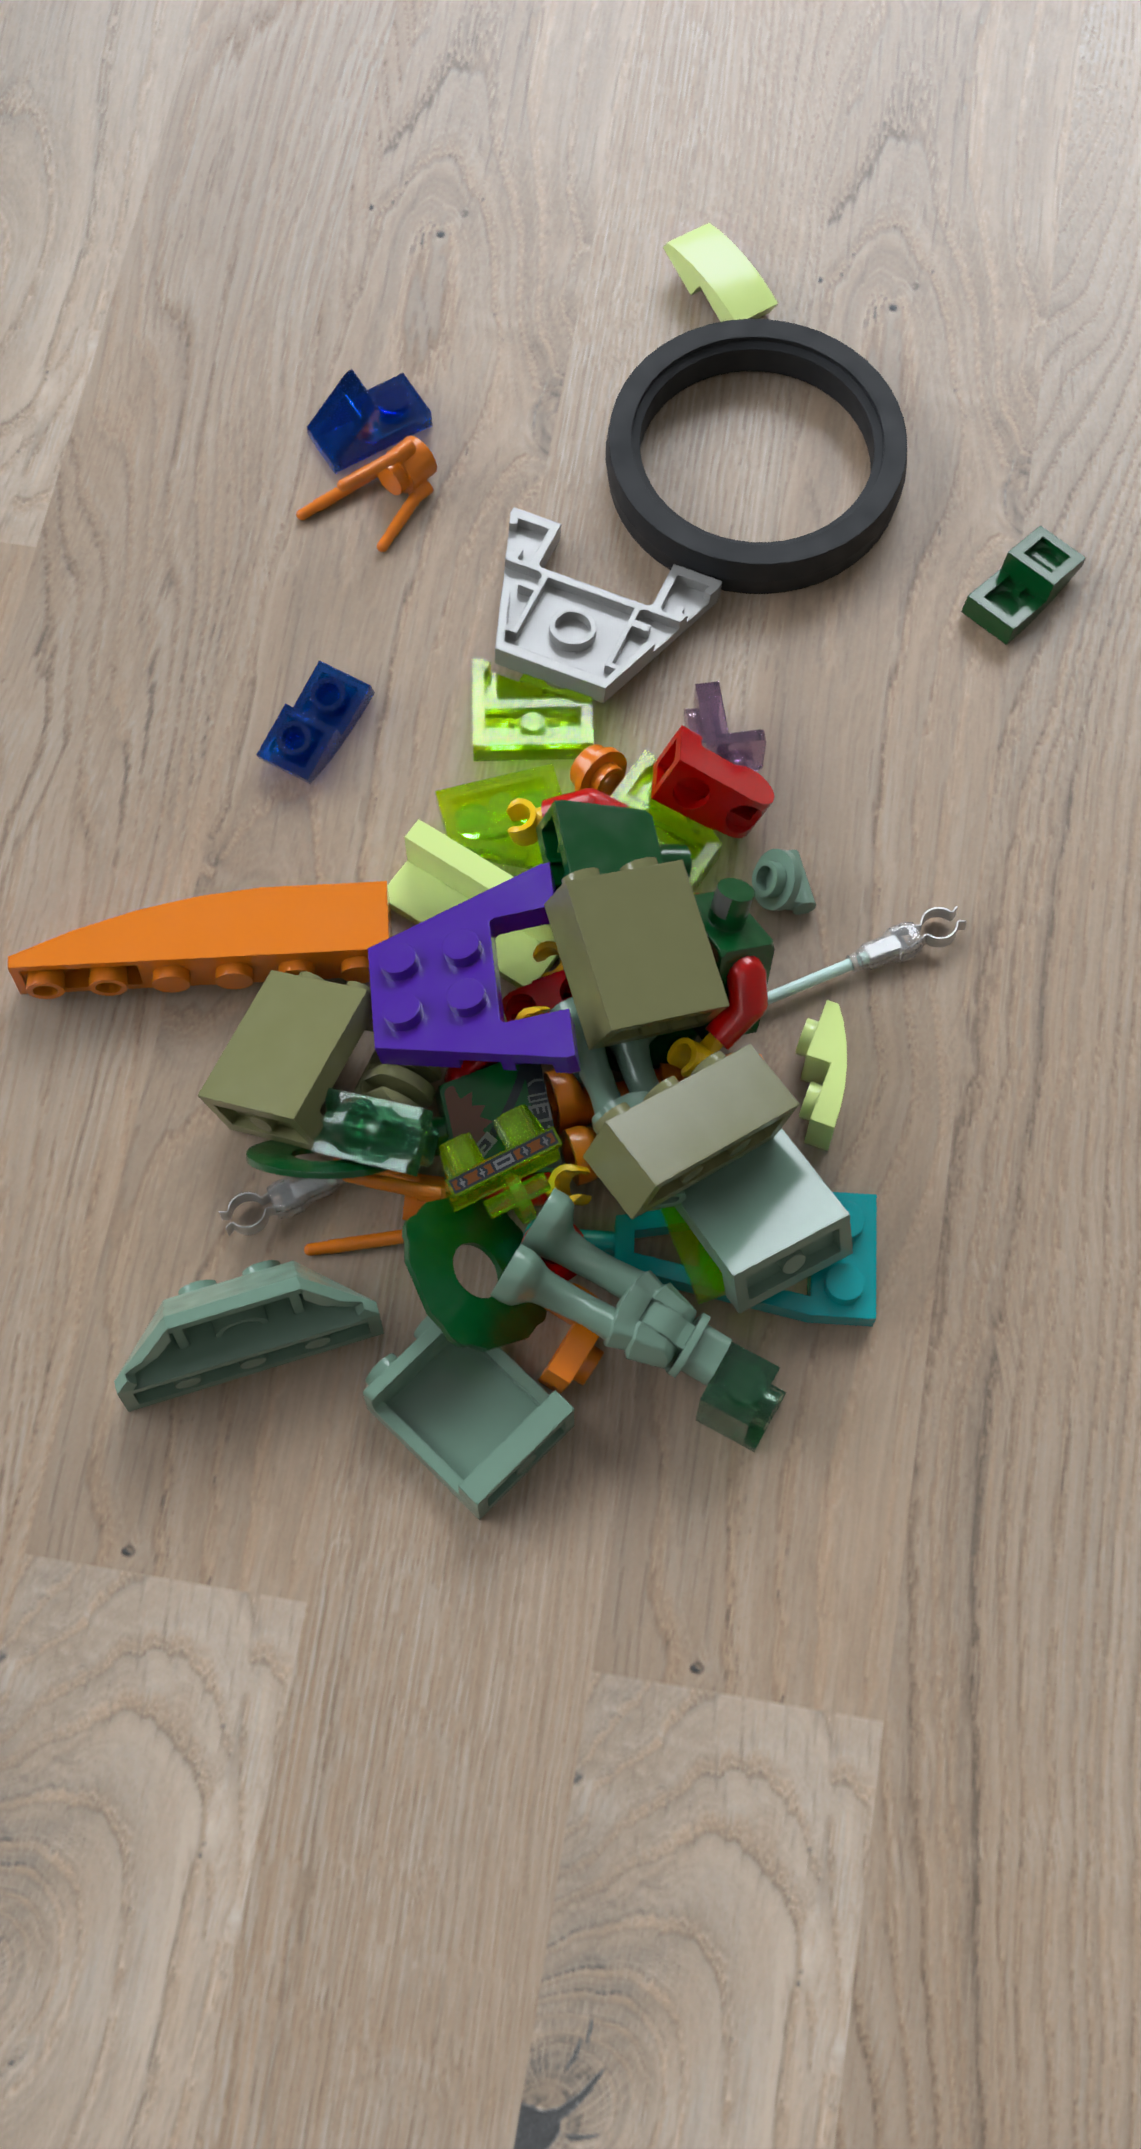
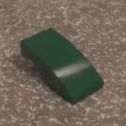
M1040 525L1008 551L1001 569L967 596L961 612L1007 645L1061 592L1082 567L1086 557Z

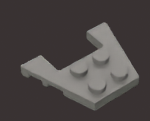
M513 507L509 521L505 570L495 645V664L605 703L714 606L720 597L722 581L673 564L652 605H645L544 569L560 541L561 524Z

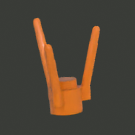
M407 436L386 454L338 481L337 487L299 509L296 517L303 521L374 479L379 478L382 485L393 495H400L402 492L409 494L387 527L386 532L377 543V550L385 552L398 536L419 503L433 493V487L427 479L437 472L436 460L430 449L419 438Z
M340 1155L333 1156L334 1161L346 1158ZM396 1166L369 1176L342 1179L348 1183L405 1195L402 1220H408L414 1216L426 1202L458 1195V1193L455 1194L449 1180H444L442 1176L420 1174ZM402 1229L309 1243L305 1245L304 1252L308 1256L404 1244Z

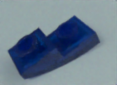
M319 660L294 706L292 707L286 703L283 706L256 754L257 757L311 784L331 761L362 716L375 694L371 685Z

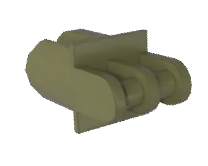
M374 1050L348 1101V1104L355 1107L349 1115V1120L366 1131L377 1132L389 1128L402 1136L405 1131L404 1123H408L412 1117L423 1114L424 1111L422 1109L432 1104L436 1091L430 1083L441 1079L440 1067L382 1064L376 1050Z

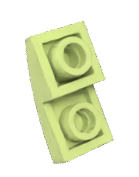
M710 223L667 242L663 247L690 295L702 290L720 322L758 319L769 314L778 304L769 287L746 256L730 239Z
M829 1000L826 1001L819 1021L807 1018L795 1054L806 1057L801 1080L810 1082L799 1113L800 1118L809 1120L804 1143L826 1151L829 1149L839 1116L847 1072V1041L844 1021L839 1004Z

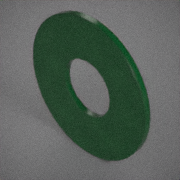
M337 1137L333 1139L326 1154L340 1155L346 1157V1160L310 1161L299 1159L295 1156L321 1152L274 1140L255 1144L246 1151V1161L250 1166L267 1173L296 1178L344 1179L363 1177L386 1171V1169H390L394 1164L393 1152L381 1145Z

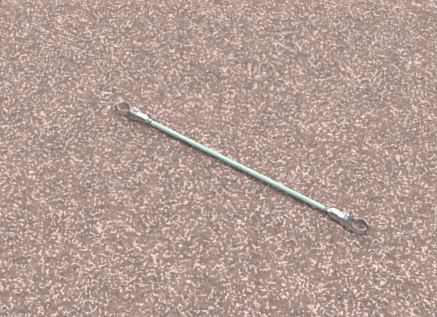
M957 906L953 911L943 907L931 908L923 914L920 924L915 925L913 922H903L892 926L881 937L862 944L856 952L847 955L846 960L768 991V1005L849 971L855 973L862 969L874 970L891 962L904 963L916 958L923 951L924 944L932 947L948 946L954 941L957 930H965L966 920H958L954 932L946 937H935L930 934L921 936L922 925L925 921L934 917L952 921L957 912ZM578 1072L573 1073L578 1081L582 1083ZM407 1141L389 1148L394 1154V1160L409 1154ZM287 1176L273 1182L266 1188L267 1193L263 1196L252 1192H244L235 1196L230 1201L227 1211H219L222 1220H230L236 1207L244 1202L254 1201L261 1205H266L271 1201L273 1206L265 1208L262 1218L257 1223L250 1226H241L235 1222H230L226 1226L229 1236L235 1230L240 1234L252 1235L260 1232L267 1225L269 1216L277 1215L278 1219H283L301 1214L311 1203L332 1195L338 1187L348 1182L342 1179H309Z

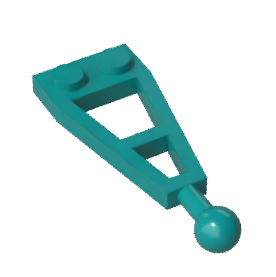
M833 1192L850 1214L853 1253L809 1276L807 1280V1295L783 1290L751 1307V1309L806 1323L872 1327L876 1321L877 1194ZM676 1208L647 1211L633 1220L628 1214L616 1215L614 1231L579 1229L588 1242L607 1254L644 1272L651 1270L662 1284L671 1282L677 1290L731 1303L725 1295L723 1276L719 1274L718 1266L699 1240L697 1268L634 1253L635 1238L692 1232ZM533 1219V1220L527 1225V1227H526V1229H525V1231H524V1235H525L526 1231L532 1226V1224L534 1223L535 1219Z

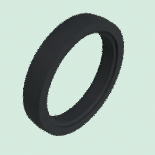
M769 319L728 320L692 329L674 337L649 354L633 370L621 388L611 413L606 439L605 461L610 493L622 523L633 539L657 562L671 570L673 564L718 579L722 581L721 590L743 594H773L803 589L824 582L854 565L878 542L890 523L905 483L907 432L898 401L889 385L865 358L849 346L820 331L785 321ZM743 371H761L790 376L825 392L850 414L865 439L870 457L871 474L865 488L851 507L823 528L783 541L747 542L733 540L709 533L692 525L669 508L659 497L646 475L640 451L645 432L658 411L676 394L704 379Z

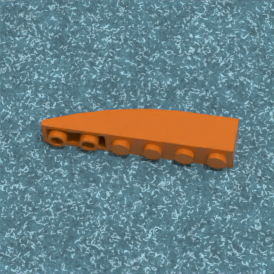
M387 881L260 887L202 895L135 910L72 930L8 956V970L20 994H28L39 999H54L62 996L65 992L92 991L98 995L115 996L125 993L127 989L155 988L162 992L176 993L185 991L190 986L216 984L225 989H244L255 982H265L271 970L294 975L307 971L323 979L343 978L346 981L366 983L370 982L368 948L392 937L391 906Z

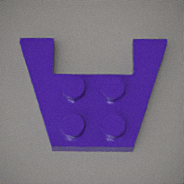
M549 862L531 868L368 948L374 1046L382 1064L461 1068L463 1061L469 1060L501 1062L503 1070L517 1071L516 1065L523 1063L550 1064L554 1066L556 1073H575L581 1071L575 1025L569 1009L509 1022L504 1020L495 940L500 934L550 924L544 904L555 893L556 886Z

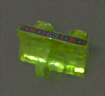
M522 1104L501 1114L494 1120V1128L506 1150L485 1160L470 1132L461 1134L439 1146V1156L445 1177L447 1178L445 1180V1195L454 1212L503 1188V1192L483 1201L491 1219L511 1209L514 1210L523 1225L537 1218L531 1199L551 1190V1186L543 1172L523 1182L520 1179L560 1160L558 1148L562 1147V1142L553 1126L544 1130L529 1108Z

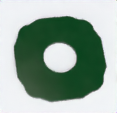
M467 1193L426 1202L414 1216L405 1221L402 1228L404 1262L426 1314L442 1330L447 1340L458 1347H470L486 1352L529 1338L535 1328L545 1320L547 1310L529 1302L509 1306L493 1297L480 1298L469 1293L460 1284L453 1266L454 1254L459 1246L470 1245L483 1251L492 1261L499 1281L522 1243L524 1235L500 1204Z

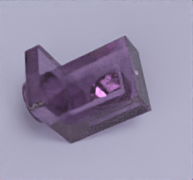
M719 681L695 684L693 708L684 709V726L702 736L703 747L731 763L746 766L754 771L762 769L766 749L764 730L729 733Z

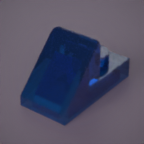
M351 369L344 374L306 428L312 442L333 472L337 473L402 441L407 436H413L431 427L432 414L404 373L367 390L356 373Z

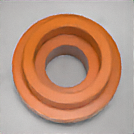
M599 744L587 747L577 756L570 770V780L575 785V791L595 788L613 797L620 791L625 782L627 770L626 757L614 747H604Z

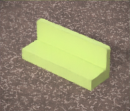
M418 819L404 837L407 861L387 886L391 909L417 925L513 878V876ZM550 924L500 934L495 940L499 976L518 988L531 984L533 980L541 978L560 957L559 955H552L541 962H536L533 958V952L541 942H555Z

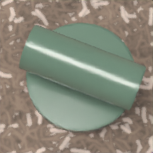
M771 849L765 852L758 860L752 874V886L757 902L767 910H792L793 914L796 915L806 914L814 910L816 902L799 851Z

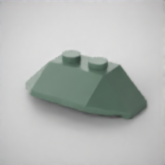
M277 1260L262 1261L247 1267L242 1272L243 1276L220 1283L210 1279L192 1282L182 1287L178 1291L177 1296L162 1301L114 1381L117 1395L128 1412L384 1334L377 1303L295 1261L283 1264Z

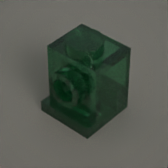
M732 1342L699 1400L696 1421L755 1452L786 1395L785 1391L775 1386L780 1367Z

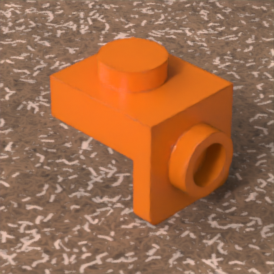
M571 1283V1284L575 1285L576 1287L582 1289L583 1291L589 1293L590 1295H592V1296L598 1298L596 1295H594L592 1292H590V1291L587 1290L586 1288H584V1287H582V1286H580V1285H578V1284ZM546 1309L571 1325L537 1380L549 1389L556 1390L561 1394L572 1380L583 1386L597 1366L604 1351L594 1346L599 1338L598 1335L586 1327Z

